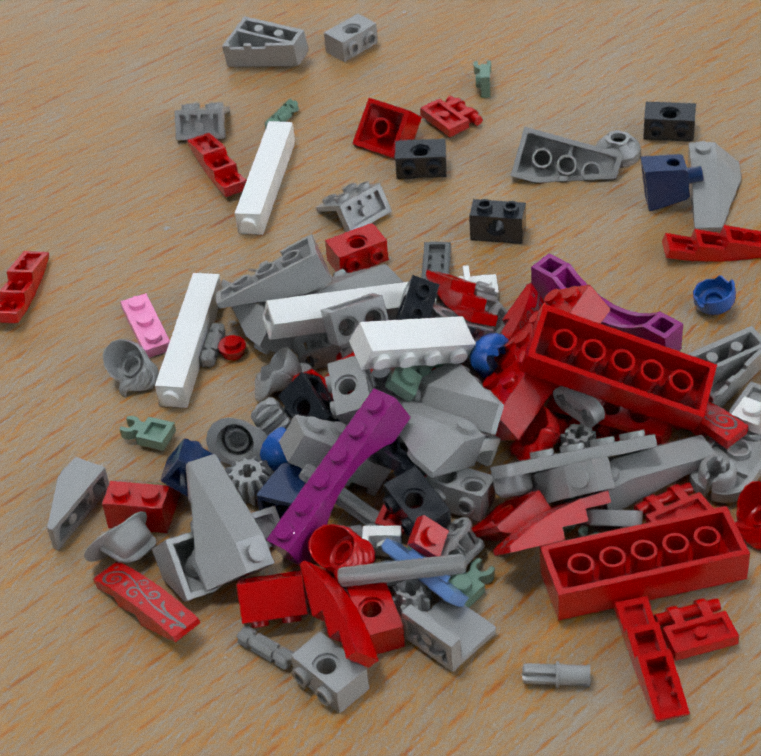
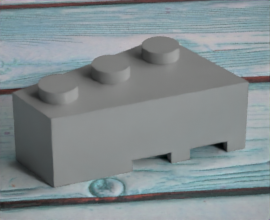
M246 16L242 18L222 45L228 67L299 66L309 52L304 30Z
M753 326L688 353V355L717 364L709 396L710 402L722 408L761 370V335Z
M295 415L279 441L287 462L301 468L310 463L317 468L347 424L339 421L321 420L312 416ZM372 454L358 467L345 485L349 486L351 482L366 487L367 494L375 496L391 472V469L377 460L374 454Z

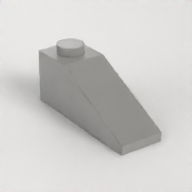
M75 457L67 467L62 469L57 479L47 526L54 549L59 550L106 494L109 481L105 467Z
M608 457L590 459L532 474L533 488L530 492L540 490L546 501L550 503L615 488Z

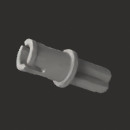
M556 661V664L525 663L522 668V680L525 684L555 685V688H559V685L590 687V664L567 665L559 664V661Z

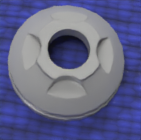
M611 131L596 144L597 147L623 153L619 168L631 166L641 157L640 143L628 132Z

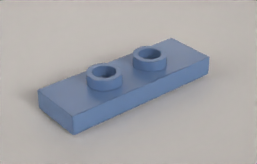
M386 538L381 546L382 550L395 561L427 558L414 549L409 550L401 543ZM450 575L418 578L447 603L463 607L469 599L468 596L448 581L451 577Z

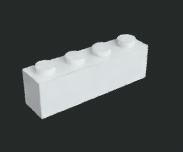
M463 316L360 322L349 340L361 370H381L392 367L408 368L420 365L434 366L447 363L460 364L468 358V355L476 345Z

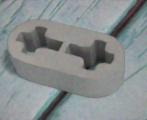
M559 386L553 391L556 404L584 426L592 428L605 418V411L602 405L594 397L564 386Z
M586 509L588 521L583 522L582 525L631 527L642 524L643 512Z

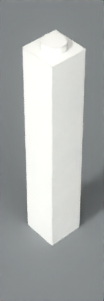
M268 122L235 211L237 230L240 234H264L295 144L293 122Z
M193 273L155 384L159 406L188 407L200 369L201 361L199 356L203 351L202 348L210 326L214 323L219 309L216 301V293L222 289L219 274Z
M408 282L267 300L262 318L269 340L324 333L326 329L321 309L370 293L383 295L389 320H395L403 291ZM373 311L367 313L366 322L373 321ZM346 319L341 321L339 330L347 329L348 323Z

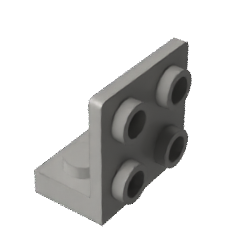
M212 102L205 104V107H200V103L181 105V109L174 111L176 140H188L206 133H211L216 139L226 138L224 113L230 111V106L224 107L223 102Z
M369 181L358 185L356 183L346 185L342 188V193L326 196L322 199L323 203L316 207L317 212L337 211L345 232L370 224L392 211L381 184H369Z
M443 599L428 612H421L411 604L401 612L404 637L452 672L496 633V626L466 605L458 607L447 603Z

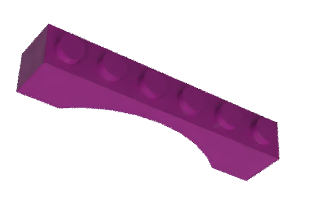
M550 253L531 267V283L543 299L554 289L587 285L571 264ZM601 297L611 309L601 324L677 351L682 349L683 323L660 311L654 313L629 311Z
M373 388L266 540L284 558L299 566L304 560L310 563L312 556L308 549V542L317 528L328 523L335 502L349 478L372 454L382 447L393 443L410 420V415L396 398Z

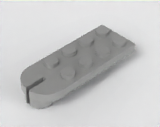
M750 381L729 410V413L732 414L744 397L761 402V385ZM749 430L744 437L728 449H725L711 437L707 442L717 454L707 456L700 463L699 469L690 473V484L696 493L700 492L706 497L712 489V501L720 503L736 502L743 488L750 482L759 479L761 476V435Z
M644 430L619 434L620 441H615L614 436L590 440V447L585 448L583 442L560 446V453L554 454L553 448L529 453L530 459L490 467L495 493L499 497H512L530 492L533 488L531 472L657 447L655 434L645 436Z

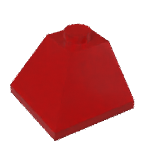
M369 97L352 144L395 159V141L414 140L422 117L410 110Z
M540 490L506 498L471 529L476 537L482 540L504 541L516 529L552 508Z

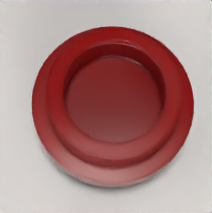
M226 336L219 342V352L227 360H238L244 355L246 341L240 336Z

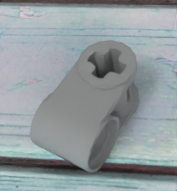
M326 332L298 336L292 342V349L298 355L299 362L308 363L306 357L309 356L311 363L308 364L313 370L335 362L336 355L342 349L340 346L329 343ZM304 342H306L308 349L306 350L303 344Z
M462 517L456 519L446 527L449 532L440 555L463 554L466 559V566L483 550L485 545L482 539L477 538L471 529L472 523L469 518Z

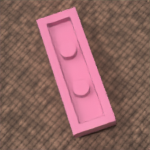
M147 294L120 301L128 323L138 343L145 349L148 357L166 353L170 340Z

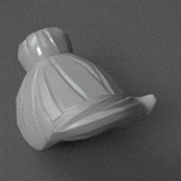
M118 339L112 341L104 349L102 355L104 366L109 375L119 383V392L122 396H126L128 391L141 392L151 390L155 386L159 375L158 367L151 362L145 349L140 344L131 340Z
M287 346L280 349L274 354L271 362L261 367L260 373L256 374L254 380L256 401H265L271 397V393L283 391L292 382L294 375L313 368L308 363H300L297 356Z

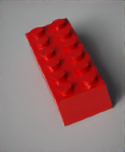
M591 285L554 289L545 296V302L543 303L600 324L611 310ZM541 308L532 314L529 319L530 323L524 331L515 337L512 348L499 359L498 367L482 384L485 389L490 390L504 404L496 435H494L500 438V441L519 440L558 385L520 371L532 328Z
M543 304L535 319L520 371L693 432L704 418L717 364Z
M727 506L540 546V573L558 621L613 609L615 602L644 596H648L650 601L745 580L748 577L750 552Z

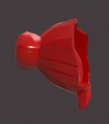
M542 406L520 439L515 440L511 444V455H515L518 461L530 459L529 453L551 449L556 443H561V434H565L566 429H569L567 422L564 419H557L551 411Z
M761 481L750 482L739 494L736 513L737 522L735 523L743 540L756 550H761Z
M322 525L313 532L308 542V549L313 560L322 569L334 573L337 582L339 568L373 564L375 560V551L372 544L361 538L351 528L343 525Z

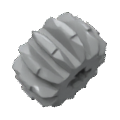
M271 397L265 401L262 400L251 412V419L256 427L268 435L279 427L287 429L292 421V418L284 411V407Z
M257 456L251 460L243 457V460L240 462L232 460L231 467L225 468L226 473L244 503H251L253 506H255L257 501L256 495L274 473L272 468L268 466L267 461H259Z

